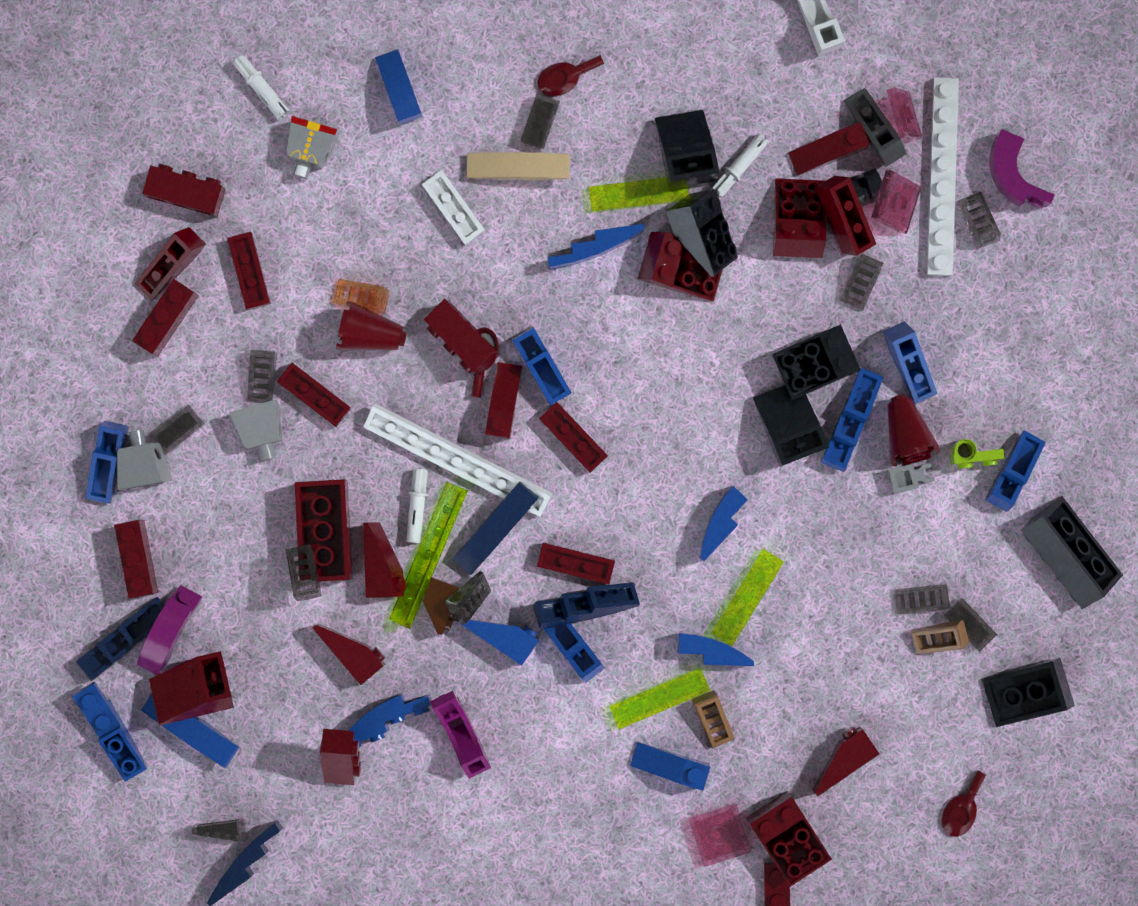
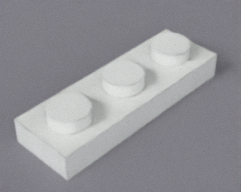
M442 170L422 184L465 246L485 232L483 226Z

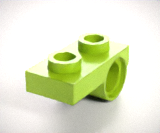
M962 439L953 443L950 449L951 455H949L950 464H957L958 469L972 468L973 462H982L983 466L998 465L997 460L1005 459L1003 449L977 452L975 443L969 439ZM961 444H965L969 448V454L966 458L958 454V447Z

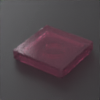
M895 87L886 90L899 137L911 141L921 139L922 134L910 92Z
M886 170L871 218L899 233L907 234L921 187L892 170Z
M736 803L688 818L704 867L751 852Z

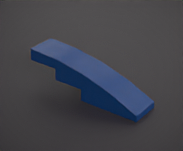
M644 224L595 230V241L571 244L572 254L548 257L549 270L576 265L621 247L643 233L645 229Z
M860 368L861 370L856 376L829 440V448L825 450L821 463L842 472L847 468L854 447L857 445L864 424L868 420L884 378L863 368Z
M151 694L141 711L158 723ZM198 717L161 725L224 768L228 766L239 749L237 744L208 722Z

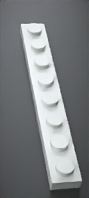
M959 78L933 79L926 275H953Z
M376 403L373 405L363 426L375 434L503 499L520 481L539 497L528 510L539 517L542 516L553 494Z

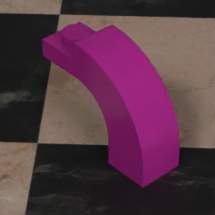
M1001 129L994 139L989 158L990 172L996 187L1006 199L1019 207L1025 203L1026 199L1029 200L1028 204L1036 208L1049 206L1055 194L1029 184L1018 171L1017 157L1024 138Z
M182 585L179 586L173 597L168 599L153 624L140 652L137 662L138 666L155 675L163 671L171 659L173 649L183 628L202 600L201 595Z
M448 692L430 701L432 709L443 725L467 777L470 779L490 769L491 765L462 703L455 696L454 692Z

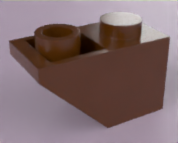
M432 577L423 603L437 634L443 635L445 630L449 632L454 617L450 615L453 607H459L463 594L459 593L461 587Z

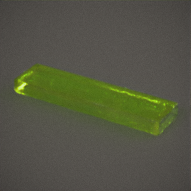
M666 177L589 187L591 212L679 202L689 195L688 186L668 189Z
M765 549L761 550L711 634L731 646L734 645L783 565V560Z
M700 667L610 705L609 708L620 730L711 690Z

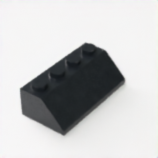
M1063 496L1033 517L1021 529L1026 539L1034 546L1041 559L1047 563L1057 580L1064 585L1072 599L1077 602L1081 609L1104 598L1123 576Z

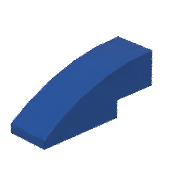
M397 49L375 57L399 125L423 117L399 50Z
M533 326L511 338L550 406L572 393Z
M103 421L99 425L96 448L92 452L85 499L111 503L117 483V451L120 448H125L129 426L109 421Z
M1025 430L1022 431L991 486L985 501L1005 512L1009 511L1014 506L1022 487L1027 483L1046 442Z
M734 486L721 499L706 527L699 556L702 561H705L738 526L731 517L748 499Z
M571 623L543 628L585 683L605 669L604 665Z
M678 633V653L703 654L702 663L704 665L754 666L752 659L723 642L696 634Z

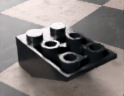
M697 110L656 117L655 124L668 189L717 181L720 172L715 147L704 111Z
M715 189L690 193L666 210L673 234L711 277L718 274L738 258L737 249L732 241L729 226L724 218L721 202L716 195Z
M841 324L772 354L792 400L861 370Z
M783 385L753 397L779 467L829 448L807 395L792 400L786 386Z

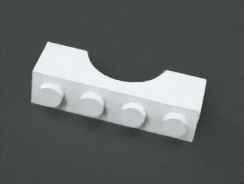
M797 0L818 57L842 48L845 42L837 19L830 12L826 1Z

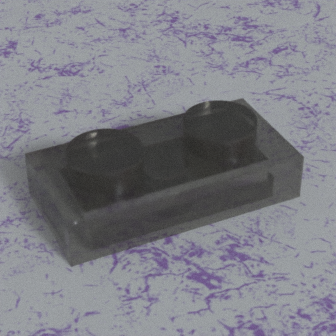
M536 94L521 142L545 149L560 101Z
M187 405L154 431L150 437L155 443L161 445L163 453L167 455L203 427L205 423L191 405Z
M960 598L943 615L949 622L964 621L969 643L978 652L997 636L996 632L963 598Z

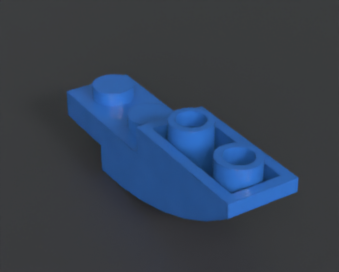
M94 681L72 695L73 699L99 737L98 742L123 780L126 782L145 771L147 766L134 740L113 704L105 698L96 682Z
M403 693L392 697L366 713L348 731H354L355 741H359V747L362 746L361 741L369 738L371 743L385 738L384 733L389 731L387 721L390 720L392 725L405 720L404 715L414 712L415 716L428 712V706H431V697L428 694L409 702L405 701Z

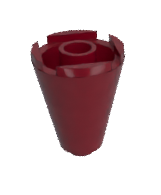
M352 301L346 302L347 307L350 308L343 311L338 337H340L342 344L337 343L336 349L398 350L399 346L404 347L407 332L403 331L402 325Z
M904 394L892 397L891 402L887 404L891 464L898 466L897 462L903 461L904 466L918 463L931 458L930 453L933 451L937 455L940 452L939 445L910 397H905Z

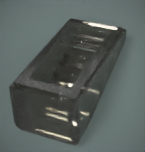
M982 192L958 201L977 249L1000 241L1001 233ZM980 203L979 207L968 211V206ZM981 212L984 213L983 216L972 220L971 216ZM987 221L988 225H985L978 229L976 228L975 225ZM991 231V233L980 237V234Z
M860 254L840 301L863 311L884 263L867 255ZM862 263L875 268L874 272L862 268ZM860 273L871 279L868 282L856 276ZM855 282L867 287L866 291L853 287V283ZM849 292L862 296V300L860 301L848 296Z
M250 350L248 400L263 402L273 400L277 363L276 352ZM257 358L269 359V364L257 363ZM256 368L269 369V374L256 373ZM255 378L268 379V384L255 383ZM254 388L268 389V394L254 393Z
M311 544L286 549L294 599L304 601L321 597L320 583ZM307 554V559L294 561L293 557ZM309 566L308 569L296 571V567ZM310 575L311 579L298 581L299 577ZM312 585L311 589H306L302 591L300 590V588Z
M482 571L474 575L445 601L454 621L465 625L491 592Z
M947 584L894 589L898 614L950 609ZM935 590H939L941 604H936ZM924 591H929L930 605L927 606ZM915 592H918L919 595V607H916L915 605ZM906 593L909 596L910 608H905L904 594Z
M244 818L196 824L191 829L192 834L238 842L247 839Z

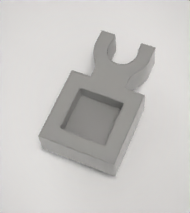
M931 463L923 464L917 470H914L913 464L887 470L893 494L919 488L918 481L924 483L935 481L934 476L926 478L923 475L924 469L932 467Z

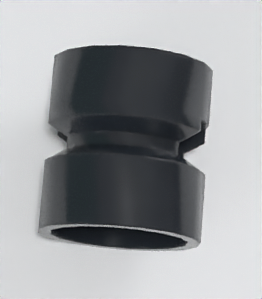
M875 168L861 173L860 178L857 176L850 177L862 207L866 205V201L874 203L885 199L884 185Z

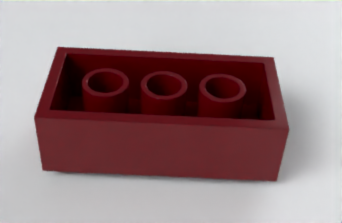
M348 480L294 482L299 582L352 580Z

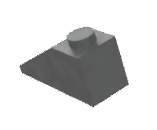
M866 88L844 100L856 122L862 123L871 147L885 167L907 154L901 138Z

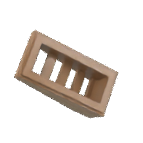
M963 620L950 621L910 631L917 655L964 649L969 643ZM944 632H946V636H947V640H948L947 642H945V639H944V636H943V633H944ZM932 634L936 635L938 644H935ZM922 635H926L928 646H925Z
M714 690L692 699L711 748L735 739L719 697ZM714 702V704L711 706L705 707L703 709L701 708ZM716 710L718 711V714L705 719L704 715ZM719 720L722 721L721 724L709 728L708 726ZM725 729L726 733L714 738L712 737L713 733Z

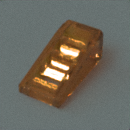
M338 279L333 303L347 306L346 302L352 301L373 312L385 314L390 291L383 286ZM346 286H349L348 299L345 300L343 299ZM356 288L359 289L357 302L354 301ZM367 290L369 291V296L367 303H364L365 294Z

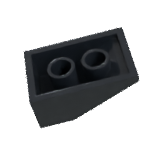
M1060 657L982 679L996 727L1066 711L1075 706Z

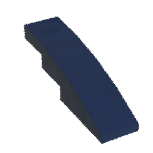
M519 481L455 554L452 560L468 574L472 575L539 497Z
M630 582L587 587L585 592L562 594L559 599L536 601L533 608L539 628L615 614L638 607L640 602L634 583Z
M158 597L118 626L115 631L76 661L77 665L91 682L147 638L164 607V604Z
M278 820L256 837L234 860L207 902L209 906L215 904L254 875L249 866L269 851L264 843L283 829Z

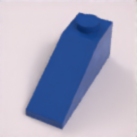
M905 321L883 331L882 333L889 352L913 402L917 404L938 394L915 331Z
M465 618L460 622L461 625L521 666L539 641L536 638L538 633L527 625L521 628L517 625Z
M640 742L636 744L630 764L634 768L702 791L710 771L708 763Z

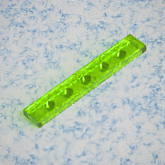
M446 481L405 579L404 596L397 598L389 620L403 627L411 628L468 490Z

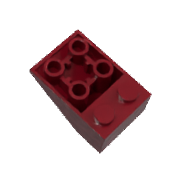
M775 178L773 256L823 258L826 244V214L815 187L823 183L824 180Z
M651 232L638 280L714 302L722 271L711 277L675 235L668 232Z
M221 651L195 657L149 679L159 726L234 708Z
M788 791L746 817L790 887L832 860Z

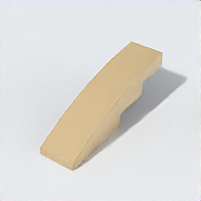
M528 152L467 153V178L469 179L493 178L496 180L520 179L523 181L567 180L570 177V154Z

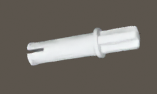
M245 56L237 57L233 65L246 79V85H250L276 119L279 121L289 114V108L261 76L262 72L257 71Z
M757 133L755 138L730 167H725L724 174L712 186V189H715L716 195L723 197L736 181L739 182L746 169L764 148L769 145V141L767 139L764 140L762 134Z
M415 468L413 470L411 492H408L410 494L406 542L421 543L425 496H428L426 493L428 471L426 469Z

